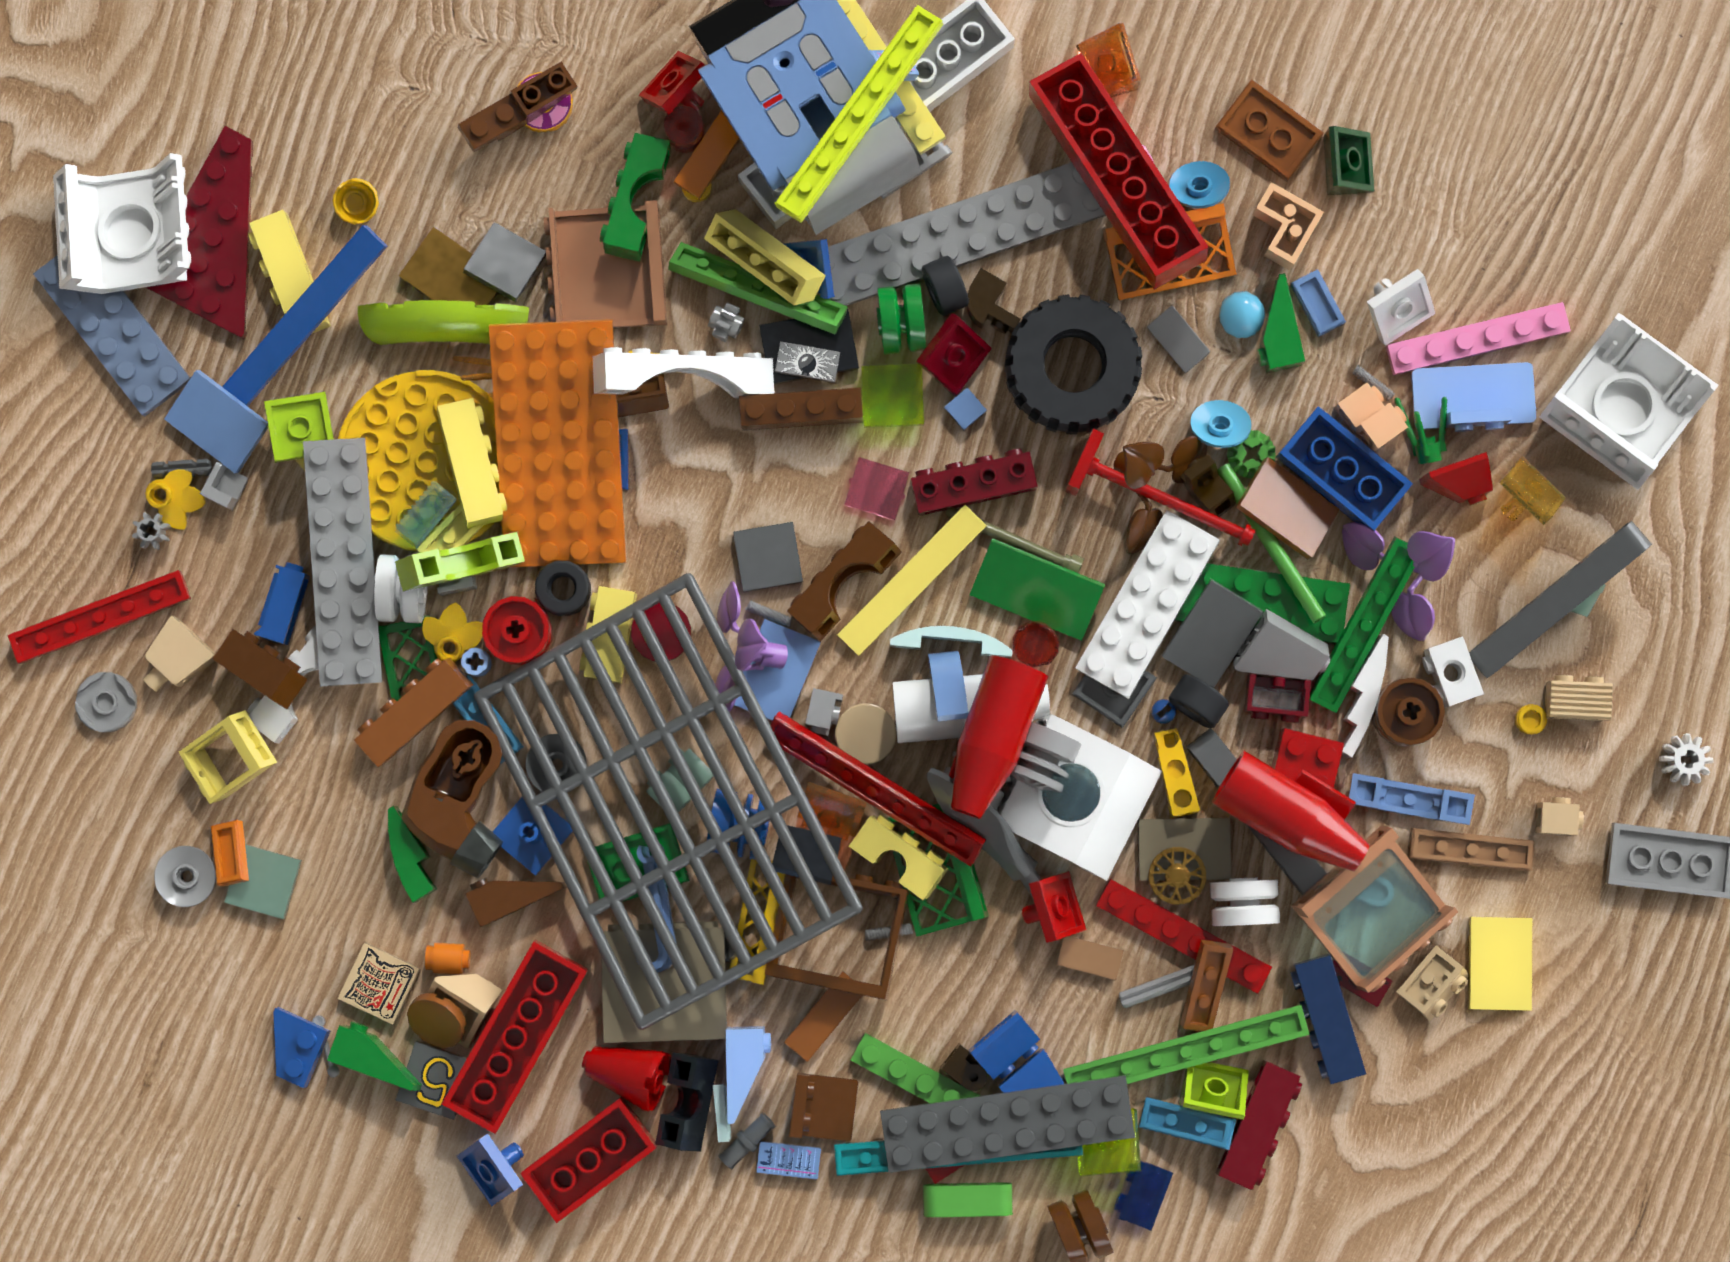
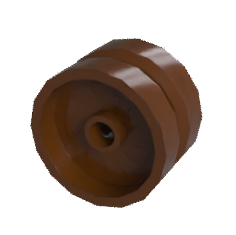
M1417 678L1399 679L1380 690L1372 715L1373 725L1378 734L1390 744L1404 747L1424 743L1434 737L1442 726L1445 715L1443 699L1437 689L1425 680ZM1407 707L1411 710L1410 717H1404L1403 711Z
M1087 1189L1072 1195V1203L1077 1215L1072 1216L1067 1204L1062 1200L1047 1206L1070 1262L1089 1261L1084 1246L1087 1242H1089L1094 1255L1099 1259L1114 1253L1107 1236L1109 1232L1098 1206L1095 1207Z

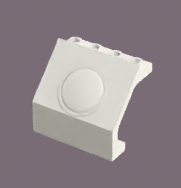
M170 153L154 168L96 177L77 174V166L65 164L53 175L60 289L106 294L187 281V269H189L191 263V254L187 246L189 225L186 223L185 216L187 197L184 195L185 168L182 167L181 155Z
M1618 313L1539 418L1639 490L1656 469L1661 458L1718 385Z

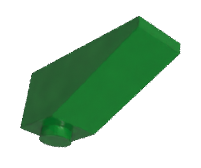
M1285 273L1279 274L1275 280L1260 341V348L1257 349L1260 367L1265 366L1266 373L1302 366L1305 363V356Z
M352 1021L350 1026L339 1025L327 1061L410 1091H420L422 1084L376 1035L367 1032V1026Z

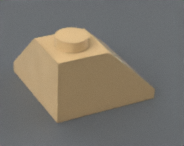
M478 974L438 976L433 980L427 993L437 994L436 997L442 1000L445 997L460 1008L466 1019V1026L464 1027L466 1032L459 1044L468 1048L491 1013L503 990Z

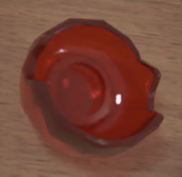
M1032 621L1018 627L1012 638V650L1019 661L1030 667L1049 665L1059 653V639L1054 629L1048 624L1041 621Z

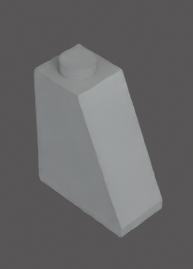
M1268 609L1261 615L1233 658L1234 669L1240 672L1312 681L1318 672L1323 673L1330 663L1328 644Z

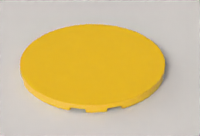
M417 370L383 380L366 392L355 403L343 422L338 439L366 438L371 524L374 536L395 547L418 552L417 548L460 504L437 416V406L470 398L474 399L475 407L481 406L485 424H480L483 436H489L492 453H488L490 465L496 464L498 469L494 400L485 390L455 374L435 370ZM495 482L499 494V482ZM494 523L483 525L467 543L480 537Z

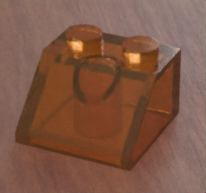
M808 782L805 795L821 826L832 829L830 835L840 837L845 841H848L849 836L855 837L867 802ZM799 810L797 818L803 819L801 825L808 828Z

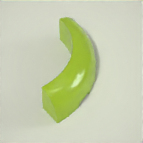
M420 300L405 301L404 304L388 305L383 302L358 306L359 324L364 334L372 342L379 345L408 342H470L490 344V324L527 323L529 307L496 303L495 305H475L473 301Z

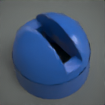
M1161 699L1153 704L1151 715L1156 722L1166 724L1175 718L1176 707L1169 700ZM1168 704L1172 709L1160 718L1157 713Z

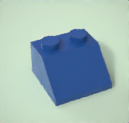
M1014 1010L973 1045L969 1051L993 1080L997 1076L1003 1079L1016 1068L1012 1063L1021 1056L1027 1059L1039 1048L1036 1043L1040 1038L1019 1013Z

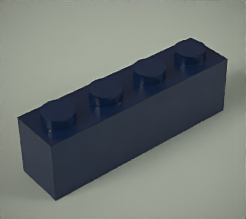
M1326 954L1295 963V971L1290 972L1295 990H1302L1304 1001H1300L1299 1004L1302 1005L1305 1019L1310 1018L1313 1030L1309 1031V1038L1313 1049L1319 1048L1322 1060L1317 1061L1322 1079L1328 1078L1330 1084H1335L1366 1075L1331 955Z

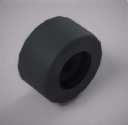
M944 256L922 266L921 271L926 287L936 309L942 316L968 306L969 298L964 282L951 257Z
M555 561L547 564L539 572L535 581V594L538 602L548 612L557 616H571L580 612L587 605L591 596V583L588 575L577 564L570 561ZM559 577L570 578L575 585L573 595L567 600H559L552 594V584Z
M1188 674L1182 676L1168 697L1170 703L1181 713L1207 728H1214L1229 707L1227 699L1217 690Z

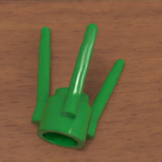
M1442 397L1437 442L1435 436L1425 437L1418 411L1414 412L1415 425L1419 439H1416L1400 398L1394 399L1396 406L1403 411L1407 418L1405 423L1408 428L1405 430L1412 445L1413 455L1417 456L1418 464L1442 460L1441 452L1447 451L1445 443L1447 397Z

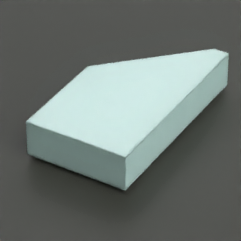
M713 1085L718 1143L729 1142L732 1136L731 1126L728 1124L726 1085Z

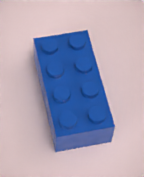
M1319 406L1276 456L1279 461L1339 508L1352 521L1365 524L1374 531L1413 485L1411 481Z

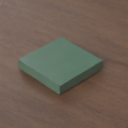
M245 844L249 881L229 885L224 903L285 919L302 860Z

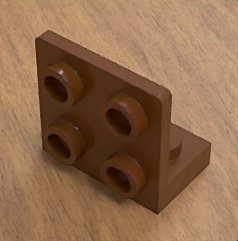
M797 1073L789 1137L802 1138V1136L851 1141L858 1081L855 1079Z

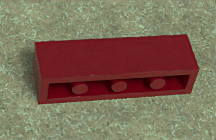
M1263 1060L1246 1099L1244 1120H1237L1230 1150L1225 1149L1215 1172L1218 1176L1250 1190H1253L1255 1185L1260 1186L1266 1173V1169L1263 1168L1267 1156H1273L1278 1145V1140L1275 1139L1279 1127L1284 1129L1290 1117V1112L1287 1111L1291 1099L1296 1100L1300 1094L1303 1085L1299 1082L1301 1076Z

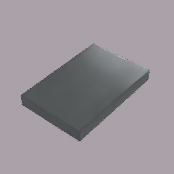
M1210 579L1163 651L1162 657L1214 688L1263 614V610L1213 579Z

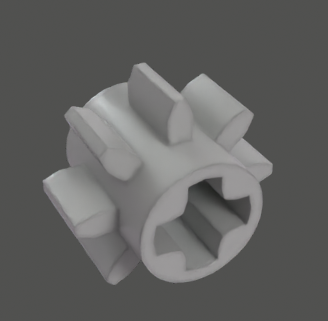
M726 303L724 309L719 306L715 307L708 323V327L714 329L713 337L724 342L727 341L728 336L734 339L737 338L745 318L739 316L740 308Z
M144 512L143 520L140 522L133 521V524L137 526V533H134L132 538H141L140 547L144 549L151 543L154 549L159 550L160 542L163 540L170 541L169 537L166 536V530L171 528V525L168 523L161 524L162 515L158 513L154 519H151L150 515ZM148 526L157 530L155 536L146 532Z

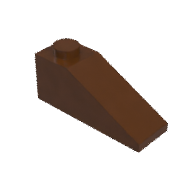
M487 878L471 884L472 891L465 893L480 927H484L567 887L565 882L500 880L488 882Z

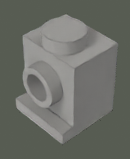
M813 688L806 719V725L812 726V732L829 735L831 724L837 725L841 707L835 706L836 701L842 702L843 694Z

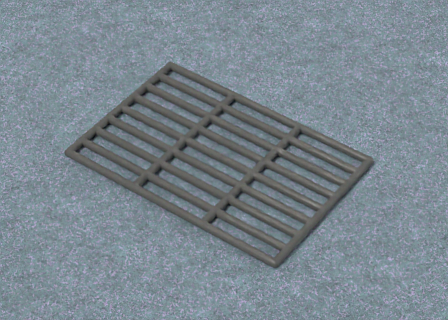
M691 573L682 575L475 692L474 700L487 726L498 737L503 753L502 756L638 1029L644 1030L862 912L863 906L743 671L736 668L735 656L697 581ZM684 588L687 589L735 683L733 687L722 693H719L670 597ZM658 603L662 606L709 699L695 708L692 707L644 612ZM631 618H634L682 715L668 723L661 713L618 627ZM606 632L656 728L641 738L592 640ZM580 647L630 743L616 752L613 751L566 657L567 654ZM553 662L556 663L603 756V759L589 767L540 672L542 668ZM528 676L577 771L576 774L561 781L514 684ZM501 691L504 692L551 788L538 795H535L488 700ZM740 696L747 706L791 795L775 803L726 707L727 703ZM715 711L764 807V810L751 817H748L699 721L700 718ZM686 726H689L738 823L724 832L721 831L673 736V733ZM661 740L711 839L696 847L646 748ZM636 755L684 851L682 855L671 861L668 860L620 765L621 762ZM607 770H610L658 868L643 876L594 780V777ZM582 784L631 880V883L618 890L615 889L567 793ZM556 798L605 897L592 904H589L542 809V806ZM795 806H798L848 904L833 914L781 815ZM768 821H771L821 919L807 928H804L755 831V828ZM744 835L794 934L779 943L728 845L729 842ZM715 850L718 851L767 948L753 957L750 956L701 859ZM689 864L740 964L725 972L675 874L676 871ZM662 879L665 880L713 976L711 980L700 986H697L648 888ZM636 893L687 992L672 1001L622 903L623 900ZM609 908L612 909L660 1005L659 1008L644 1015L596 918V915Z

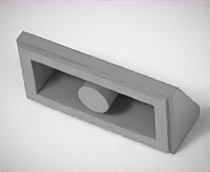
M1170 306L1147 326L1149 331L1184 373H1187L1210 353L1207 346L1173 306Z

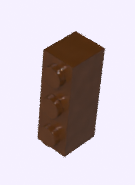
M232 629L212 659L287 710L308 680L298 673L301 667L287 657L280 661L278 658L281 653L267 644L262 649L259 646L262 640L250 632L246 631L242 635Z

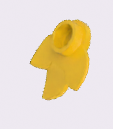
M183 469L172 470L164 479L152 481L147 486L145 492L148 503L158 509L159 514L162 515V522L168 523L172 528L184 530L187 526L186 512L196 511L206 504L204 496L200 494L201 491L190 486L192 473ZM158 489H163L166 492L165 499L158 496Z
M454 602L444 609L440 619L425 617L422 631L425 639L434 645L435 654L441 661L451 658L453 662H456L462 657L465 650L478 645L482 638L483 622H467L463 608L457 602ZM452 642L455 645V651L447 652L444 649V644Z

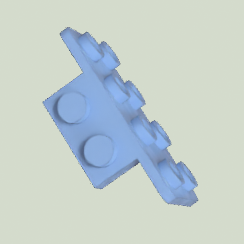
M1528 362L1419 368L1411 373L1413 410L1420 413L1423 429L1439 428L1442 397H1447L1448 399L1446 428H1455V432L1473 431V426H1485V430L1504 429V425L1532 423L1536 420L1533 366Z

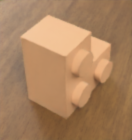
M1272 182L1252 216L1278 230L1264 257L1290 271L1324 212Z
M1365 383L1340 401L1334 409L1353 435L1376 452L1408 428L1405 423L1407 418L1398 406L1393 407L1391 403L1384 406L1382 403L1384 397L1375 386L1370 387L1368 383Z

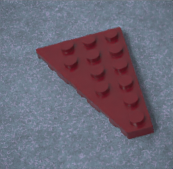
M224 126L186 195L187 207L185 216L186 223L189 225L187 246L191 254V263L189 269H187V281L145 288L244 340L247 334L245 330L246 310L248 307V247L250 244L248 233L251 222L250 191L253 141L235 130Z

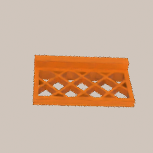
M1224 203L1186 211L1196 228L1201 227L1199 230L1201 235L1207 225L1219 223L1221 237L1215 245L1205 240L1207 245L1212 248V251L1208 255L1207 261L1199 265L1201 268L1194 278L1186 279L1180 275L1178 278L1181 281L1172 283L1169 281L1155 290L1153 287L1141 289L1145 282L1149 285L1151 284L1146 276L1130 268L1135 260L1133 256L1127 265L1116 258L1114 246L1124 244L1114 227L1103 229L1104 241H1106L1118 300L1237 275L1225 219ZM1222 241H1223L1224 251H1222L1221 249L1218 248V247L1220 246V244L1222 243ZM1215 252L1226 258L1227 271L1217 273L1207 267ZM1118 264L1124 268L1121 274L1119 273ZM1204 269L1211 273L1209 275L1200 276ZM1127 271L1142 279L1135 291L1123 292L1121 280Z

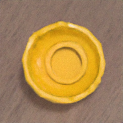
M357 178L341 183L336 188L332 199L335 213L344 222L354 225L362 224L372 219L379 206L378 193L371 183Z

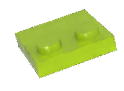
M325 392L264 401L275 463L304 458L303 441L334 440Z

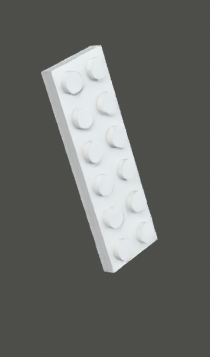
M1166 510L1075 669L1129 699L1219 544L1220 539Z

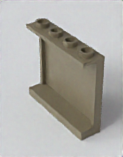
M718 921L700 922L725 972L724 930L722 927H718ZM686 922L673 923L677 946L697 986H700L711 980L713 976ZM652 923L639 924V930L636 931L651 961L654 962L658 959L659 955L654 926ZM608 925V931L603 932L644 1015L659 1008L660 1005L620 925ZM601 956L604 1043L726 1039V1029L728 1028L726 986L654 1025L640 1030L636 1027ZM673 964L669 969L657 972L671 1001L687 993Z

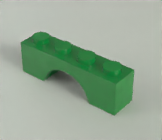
M634 133L632 142H627L623 157L627 160L624 170L619 169L616 178V187H619L616 197H611L608 206V214L611 215L608 225L603 224L600 233V242H603L605 254L640 262L648 236L647 226L633 212L632 201L636 193L644 185L653 181L664 180L671 156L669 140Z

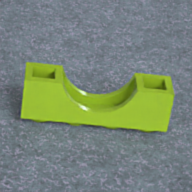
M514 532L455 548L435 549L412 554L395 561L402 591L404 592L507 569L525 562L518 533Z

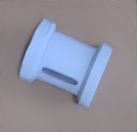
M470 648L462 655L461 665L468 674L480 677L490 671L492 661L489 654L482 649ZM479 654V658L484 660V663L479 665L477 670H474V666L470 665L469 661L470 659H475L476 655Z

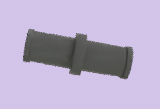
M762 1112L745 1131L740 1130L736 1134L738 1138L718 1155L719 1158L732 1170L750 1151L754 1152L758 1148L757 1144L776 1125Z

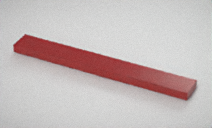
M780 711L774 716L770 726L782 750L970 867L974 864L986 841L985 838Z

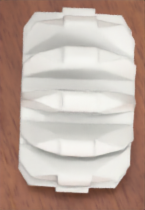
M1686 733L1683 734L1682 740L1678 736L1671 737L1672 745L1664 744L1662 746V749L1668 753V756H1659V761L1667 762L1668 766L1663 767L1661 771L1662 773L1672 771L1670 776L1671 782H1677L1680 779L1683 786H1688L1690 780L1694 783H1700V774L1709 775L1710 771L1704 764L1713 763V758H1705L1704 754L1709 752L1711 748L1709 746L1700 748L1702 743L1701 737H1696L1692 741L1691 735ZM1681 756H1691V763H1681Z

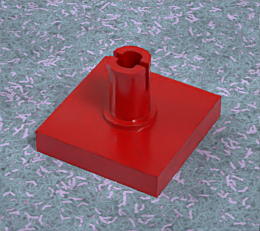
M677 51L639 96L645 103L667 114H670L680 102L690 114L696 113L699 108L695 104L702 107L704 99L692 88L701 80L702 77L698 69L705 66V64L700 60Z
M1069 871L1029 883L1035 904L1023 907L1022 917L1027 924L1040 921L1046 943L1086 930Z

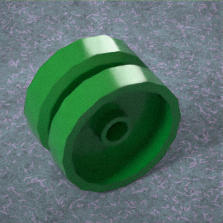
M920 284L905 285L903 287V305H898L897 293L893 286L877 288L879 305L876 308L879 336H882L884 355L900 352L902 348L901 334H906L907 348L911 352L924 351L926 348V335Z

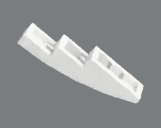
M1385 634L1377 638L1350 687L1358 695L1343 719L1353 726L1344 741L1342 755L1346 758H1352L1368 728L1378 701L1386 668L1389 637Z

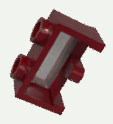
M1249 674L1247 675L1244 712H1251V718L1269 720V714L1281 715V721L1299 723L1300 717H1308L1311 680L1299 681L1283 677L1269 678Z

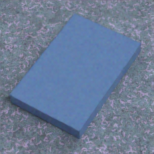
M201 370L194 372L164 420L233 473L240 472L268 429V422Z
M764 619L760 633L768 642L787 646L788 656L786 664L782 669L764 666L763 670L755 669L743 671L766 718L773 721L774 716L779 711L789 718L791 717L821 642ZM738 697L734 705L749 711L742 697Z

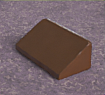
M664 373L651 377L631 392L617 394L618 418L668 409L669 401Z

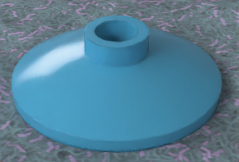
M1196 161L1178 168L1170 178L1169 187L1180 204L1190 208H1207L1218 204L1227 196L1230 189V179L1227 172L1219 165L1206 161Z

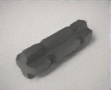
M197 459V462L193 460L168 461V464L164 461L153 462L151 473L155 479H164L170 471L176 469L187 470L192 473V477H195V474H198V476H209L212 471V464L208 459Z

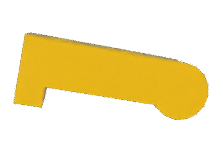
M1177 728L1155 732L1154 740L1159 757L1160 770L1162 771L1161 775L1168 801L1170 818L1198 813L1200 807Z

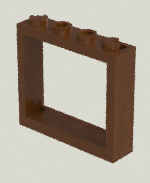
M785 874L783 886L792 902L796 882L800 878ZM856 874L855 879L848 878L855 891L897 899L880 985L779 965L781 956L766 964V976L882 1000L888 999L909 891L903 889V885L894 881L886 880L885 885L873 883V877ZM833 877L830 886L838 887ZM780 906L778 907L773 931L778 943L785 939L788 925Z

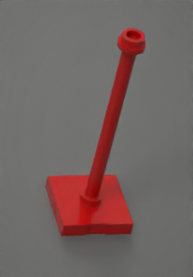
M1095 429L1092 430L1065 492L1076 496L1085 475L1093 476V474H1096L1239 539L1237 544L1240 546L1242 544L1249 546L1255 533V529L1250 528L1251 525L1246 524L1243 528L1148 484L1137 489L1129 487L1125 482L1123 473L1099 463L1100 459L1094 457L1104 433Z

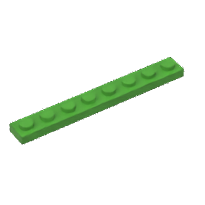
M1302 1005L1065 1068L1063 1071L1067 1083L1126 1075V1081L1129 1084L1310 1034Z

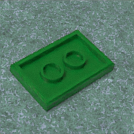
M670 823L652 828L659 843L664 847L669 861L682 855L677 837ZM641 832L624 837L642 876L645 875L643 862L637 856L638 846H647ZM612 842L595 846L615 889L618 890L631 883ZM589 865L593 881L596 887V891L600 900L601 898L605 897V895ZM686 867L675 872L680 884L690 881ZM636 893L633 896L623 900L622 902L637 898L639 896Z

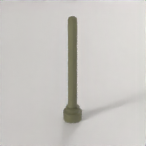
M954 507L947 509V517L951 519L959 509ZM982 520L987 527L981 533L1079 573L1084 558L1075 554L1072 556L1068 554L1066 556L1060 555Z

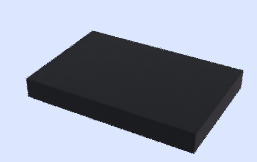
M848 309L836 334L796 319L759 325L765 358H773L774 385L808 379L775 373L780 341L840 352L837 373L859 369Z

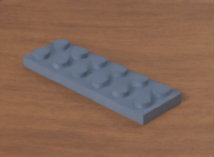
M58 255L33 273L142 416L148 415L186 386L191 377L124 291L98 294L60 289Z

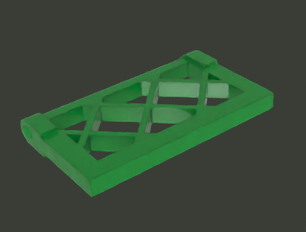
M402 621L379 626V639L391 698H394L396 701L401 698L400 689L406 686L404 683L413 669L424 676L427 675L426 672L416 666L425 651L428 652L430 664L438 658L433 644L426 640V643L422 645L410 637L415 628L423 626V621L422 623ZM398 632L404 637L393 652L388 634ZM407 639L422 648L413 663L398 655ZM396 657L410 666L401 681L397 680L394 665Z

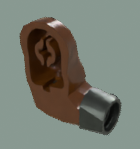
M457 720L444 727L434 747L419 767L402 812V820L410 831L427 847L451 860V865L479 878L500 850L503 841L481 821L476 823L470 813L478 803L483 786L499 768L503 753L498 737L488 726L475 720Z

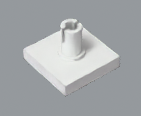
M1419 269L1393 285L1389 279L1381 280L1385 288L1378 282L1374 286L1376 296L1367 301L1378 338L1385 346L1436 314L1425 276Z

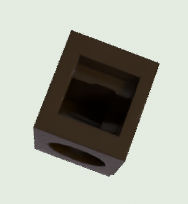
M958 1043L940 1068L970 1091L980 1090L987 1082V1073L980 1064L969 1062L965 1059L970 1052Z

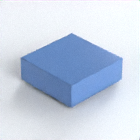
M968 388L944 407L963 431L987 412L986 408Z

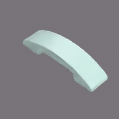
M923 627L904 632L890 639V647L920 650L921 638L982 643L980 656L1012 657V650L997 639L984 633L961 627Z

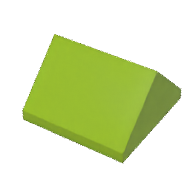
M1213 1062L1188 1067L1185 1070L1179 1105L1189 1109L1244 1120L1249 1070Z

